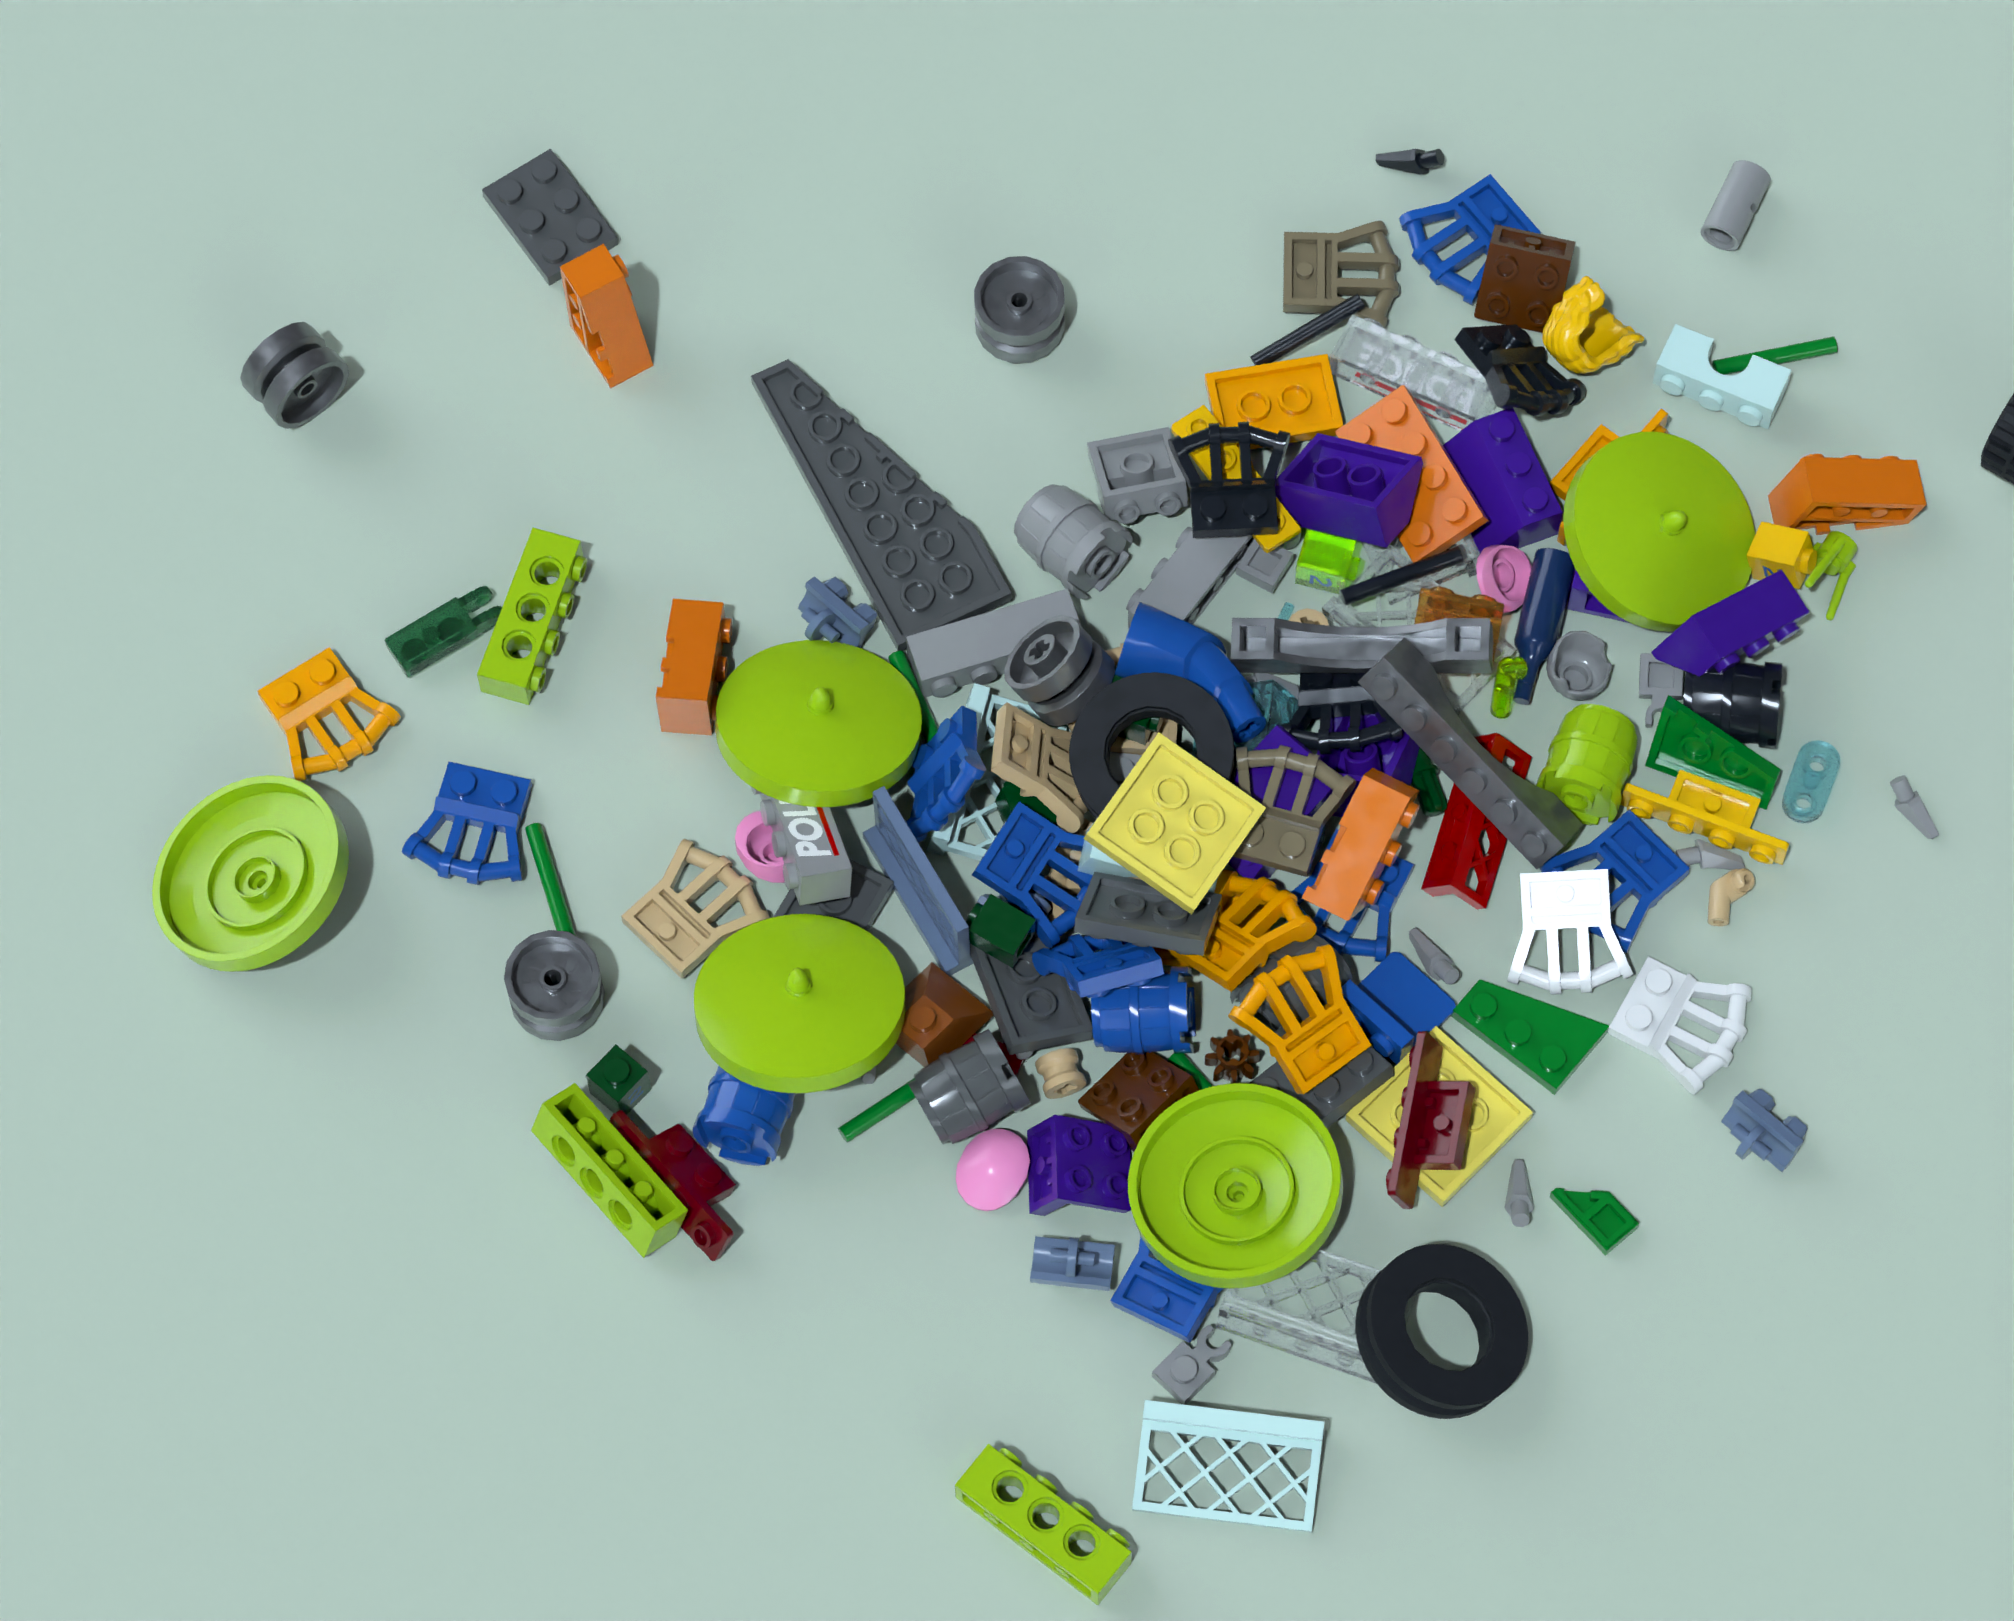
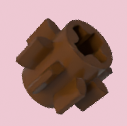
M1228 1029L1227 1036L1221 1040L1215 1037L1210 1039V1047L1215 1053L1206 1054L1204 1063L1206 1066H1215L1213 1081L1217 1082L1222 1078L1230 1081V1084L1237 1083V1080L1243 1076L1252 1080L1254 1069L1248 1063L1259 1061V1051L1249 1050L1251 1041L1249 1034L1241 1038L1234 1035L1232 1029ZM1224 1055L1232 1059L1227 1062L1224 1060ZM1235 1055H1238V1056H1240V1060L1238 1061L1237 1059H1235V1058H1233V1057H1234Z

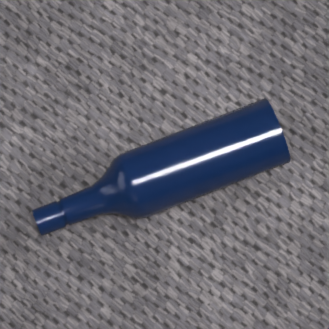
M1541 548L1535 552L1514 638V645L1519 653L1521 664L1513 701L1521 705L1529 704L1538 668L1548 658L1558 640L1575 570L1569 553L1562 550Z

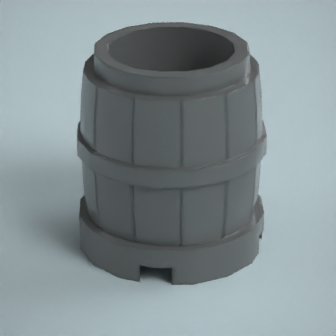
M1315 934L1305 942L1293 941L1268 955L1263 968L1259 966L1251 976H1247L1230 992L1232 1004L1237 999H1239L1241 1004L1254 984L1253 978L1262 972L1267 974L1278 967L1277 961L1284 956L1290 955L1294 957L1315 952L1316 947L1329 943ZM1332 946L1336 955L1342 987L1349 979L1352 981V974L1343 957ZM1320 969L1303 972L1323 1006L1326 1005L1327 1000ZM1289 981L1278 987L1299 1023L1310 1016ZM1265 999L1254 1017L1281 1037L1286 1032Z
M989 1029L972 1036L974 1041L962 1045L949 1053L944 1052L939 1055L937 1060L914 1074L915 1080L908 1083L942 1144L948 1141L954 1144L979 1131L983 1132L989 1128V1125L1004 1117L1013 1109L1015 1112H1018L1031 1104Z

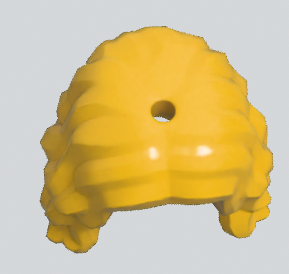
M1589 276L1583 277L1579 283L1566 290L1562 301L1553 306L1551 315L1543 328L1542 336L1543 344L1553 358L1567 370L1579 374L1595 372L1604 365L1615 364L1622 356H1627L1636 343L1644 341L1642 334L1635 333L1632 327L1623 325L1620 320H1617L1613 314L1602 307L1605 301V293L1600 288L1599 283L1593 282V279Z

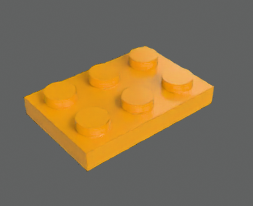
M1328 354L1205 374V386L1211 414L1222 427L1238 426V422H1249L1250 426L1277 434L1279 430L1289 432V443L1312 440L1317 433L1336 436L1335 431L1344 426ZM1250 443V450L1263 448L1261 446Z

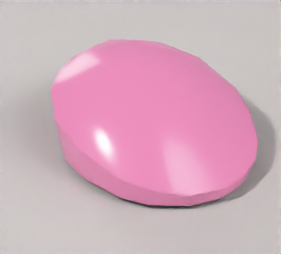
M1491 545L1484 548L1477 558L1476 572L1481 594L1486 604L1496 613L1512 612L1523 604L1532 568L1529 559L1523 551L1514 546Z
M761 811L753 812L744 817L737 826L735 835L737 854L745 867L759 879L772 883L785 882L783 876L784 861L782 857L777 858L774 854L771 825H764Z
M989 1129L976 1135L965 1147L957 1164L956 1184L959 1194L968 1205L977 1210L994 1211L1007 1205L1017 1196L1025 1183L1030 1164L1028 1148L1022 1138L1012 1131L1005 1129Z

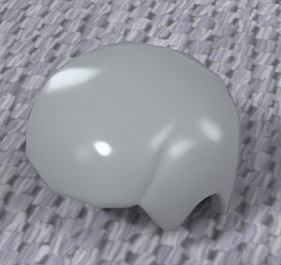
M1570 631L1557 640L1548 656L1546 666L1548 678L1556 692L1572 700L1592 699L1604 690L1610 676L1609 672L1611 671L1612 664L1607 661L1604 653L1605 643L1600 638L1587 631Z

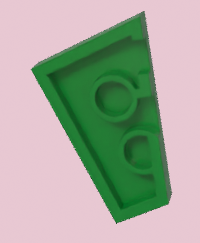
M1669 695L1663 706L1645 763L1646 767L1677 777L1681 769L1761 799L1759 808L1767 810L1781 770Z
M1480 979L1453 1009L1451 1016L1554 1095L1600 1043L1609 1029V1026Z

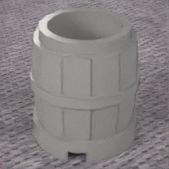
M1051 484L1036 492L1026 502L1014 525V534L1017 537L1019 546L1035 560L1039 568L1059 579L1064 588H1068L1069 592L1079 599L1089 598L1084 592L1089 591L1093 587L1100 592L1112 582L1129 557V554L1124 550L1126 540L1131 544L1133 542L1130 532L1121 524L1110 521L1098 509L1095 503L1083 498L1077 492L1064 485Z

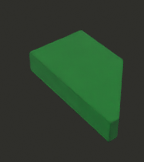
M1555 1188L1550 1193V1198L1605 1256L1639 1226L1636 1219L1608 1191L1591 1190V1192L1564 1191L1563 1188Z

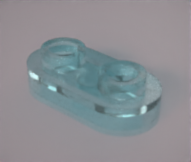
M1820 740L1810 741L1803 745L1798 752L1782 797L1783 811L1795 822L1811 823L1817 820L1824 811L1840 766L1839 753L1831 744ZM1817 762L1824 769L1822 771H1814L1810 768L1809 764ZM1805 799L1811 806L1801 808L1797 805L1796 801Z

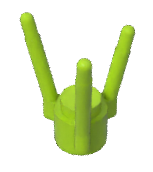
M1831 531L1823 543H1815L1813 549L1817 551L1816 567L1805 581V586L1811 588L1823 573L1832 576L1837 573L1840 574L1826 613L1827 620H1833L1848 578L1856 568V565L1851 560L1858 550L1857 545L1849 536L1839 531Z

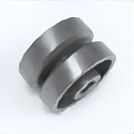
M1028 256L1007 257L992 263L980 275L974 289L975 330L983 348L995 358L1010 363H1031L1047 356L1059 344L1065 330L1064 286L1057 273L1043 261Z
M297 322L278 329L264 339L247 359L240 379L242 386L256 401L263 403L265 411L276 424L289 429L308 423L324 412L338 398L345 387L349 370L342 358L334 350L326 347L324 339L310 324Z
M1061 615L1047 619L1032 628L1017 643L1009 655L1004 673L1005 681L1024 701H1028V705L1047 725L1061 726L1076 721L1087 703L1098 692L1112 683L1115 665L1114 660L1096 641L1092 640V637L1073 617Z
M555 930L532 934L516 945L506 961L504 982L514 1018L526 1032L544 1040H566L579 1036L590 1028L601 1013L605 994L596 955L583 939L569 932Z

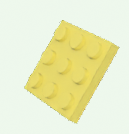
M1158 732L1083 839L1192 915L1266 807Z
M1435 1026L1429 1034L1443 1048L1437 1081H1469L1476 1088L1461 1170H1420L1418 1186L1443 1207L1532 1118L1533 1111ZM1410 1052L1393 1068L1394 1076L1354 1106L1346 1114L1345 1119L1392 1163L1395 1153L1394 1133L1400 1127L1403 1111L1401 1102L1402 1092L1408 1085L1411 1069L1409 1064Z

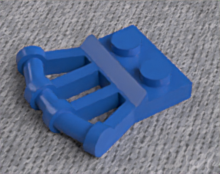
M1491 174L1448 202L1411 210L1402 214L1399 218L1402 230L1407 231L1413 248L1412 258L1419 265L1424 264L1431 272L1429 275L1430 279L1436 285L1442 284L1464 296L1463 301L1472 306L1478 299L1485 263L1472 282L1455 272L1483 253L1488 254L1494 225L1497 224L1541 234L1540 230ZM1450 218L1456 219L1455 222L1429 239H1426L1423 229L1424 224ZM1467 232L1474 241L1442 261L1436 252Z
M961 706L950 719L946 718L943 720L932 739L927 744H922L918 748L917 756L912 764L915 768V773L908 780V786L915 794L911 816L905 822L918 843L926 838L928 832L932 830L940 831L948 823V815L958 812L963 807L965 795L975 779L980 780L986 772V767L977 752L976 712L965 706Z
M448 761L439 794L435 799L434 811L420 829L407 839L402 848V854L411 860L419 859L437 871L439 877L450 879L452 875L467 878V883L479 885L481 881L511 878V882L521 881L522 871L518 833L532 789L531 779ZM447 820L453 822L445 851L441 854L427 844ZM467 825L482 828L471 862L457 859ZM496 831L506 833L508 861L487 863Z
M1021 802L1016 804L972 873L973 877L1006 897L1007 902L1018 905L1023 913L1036 920V933L1042 943L1048 948H1052L1059 943L1060 936L1075 926V917L1093 875L1077 871L1078 865L1055 851L1056 847L1059 846L1082 852L1083 838L1085 836L1065 832ZM1046 864L1079 885L1081 890L1076 898L1039 875ZM1033 889L1062 908L1064 913L1050 922L1028 893L1029 890Z
M1630 809L1590 844L1551 857L1540 867L1542 873L1564 872L1570 867L1597 859L1600 864L1593 870L1608 869V875L1612 874L1621 883L1610 894L1611 912L1632 894L1639 900L1625 929L1611 923L1619 944L1626 954L1635 939L1647 911L1689 874L1690 870ZM1588 927L1589 933L1605 939L1600 927Z
M1336 828L1326 849L1330 850L1339 829ZM1397 857L1392 867L1385 865L1379 878L1385 884L1374 906L1368 903L1351 920L1346 921L1339 933L1325 927L1331 913L1319 908L1317 914L1312 919L1317 926L1315 934L1332 945L1341 956L1375 957V962H1382L1386 959L1389 916L1413 872L1414 864ZM1320 860L1317 862L1312 875L1291 891L1297 897L1298 906L1304 901L1302 896L1307 886L1311 887L1314 885L1324 864ZM1370 908L1378 912L1376 940L1353 938L1367 909Z
M1080 934L1068 936L1067 942L1052 949L1042 948L1032 955L1033 965L1040 975L1046 976L1053 972L1065 977L1070 990L1076 991L1080 998L1085 996L1088 998L1101 997L1108 994L1110 989L1125 985L1141 986L1149 983L1154 977L1164 975L1162 959L1151 946L1138 947L1129 942L1113 939H1095L1089 935L1084 937Z
M1140 1236L1138 1253L1110 1301L1114 1307L1190 1343L1210 1307L1213 1308L1217 1294L1224 1288L1202 1285L1176 1274L1159 1260L1153 1259V1253L1148 1249Z

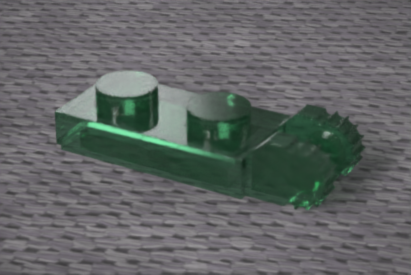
M480 586L459 599L457 597L451 599L384 640L387 649L407 678L480 636L479 633L488 632L495 627L502 609L501 606H493L472 619L468 614L478 610L491 600L493 594L487 586Z

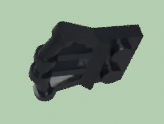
M1517 324L1464 327L1454 339L1485 378L1497 407L1507 410L1513 407L1520 408L1531 416H1541L1547 412L1554 415L1564 413L1568 405L1577 404L1585 396L1584 384L1576 378L1566 379L1546 362L1544 346L1534 347L1530 342L1527 332Z
M1238 422V426L1219 427V423H1209L1208 428L1181 438L1177 435L1168 439L1172 455L1190 488L1193 538L1278 534L1275 480L1288 447L1289 432L1279 430L1277 434L1250 426L1249 422ZM1239 443L1241 479L1222 478L1220 444ZM1250 443L1273 450L1264 476L1261 478H1252ZM1209 445L1211 480H1201L1188 454Z
M1300 673L1298 709L1289 723L1282 725L1287 732L1307 749L1318 750L1321 755L1332 754V749L1350 748V752H1360L1364 746L1388 738L1390 741H1395L1403 737L1401 727L1358 683L1366 673ZM1375 714L1379 723L1363 728V715ZM1350 716L1348 731L1333 732L1335 717ZM1312 719H1320L1318 733L1305 731Z

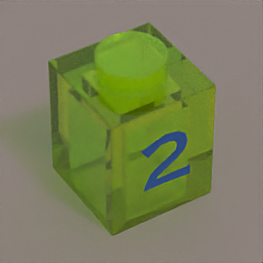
M1307 529L1296 565L1295 584L1340 595L1339 590L1346 588L1348 581L1355 583L1358 576L1361 558L1355 557L1356 541Z

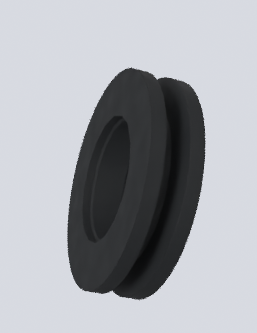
M1153 672L1135 674L1117 680L1103 688L1087 703L1072 731L1069 762L1078 793L1087 809L1096 819L1120 787V784L1112 776L1109 767L1113 743L1119 733L1132 722L1148 717L1168 718L1184 726L1195 740L1197 747L1196 758L1233 784L1237 765L1233 735L1223 710L1210 694L1185 678L1167 673Z
M1428 1244L1405 1251L1392 1260L1368 1283L1357 1307L1355 1319L1356 1340L1360 1355L1368 1372L1390 1398L1417 1414L1438 1419H1453L1478 1412L1512 1385L1525 1363L1528 1350V1326L1524 1309L1515 1290L1503 1274L1492 1264L1466 1249L1446 1244ZM1421 1292L1439 1293L1454 1300L1469 1314L1477 1330L1479 1343L1476 1362L1470 1368L1463 1371L1443 1369L1430 1363L1415 1349L1406 1331L1404 1315L1407 1302L1412 1296Z

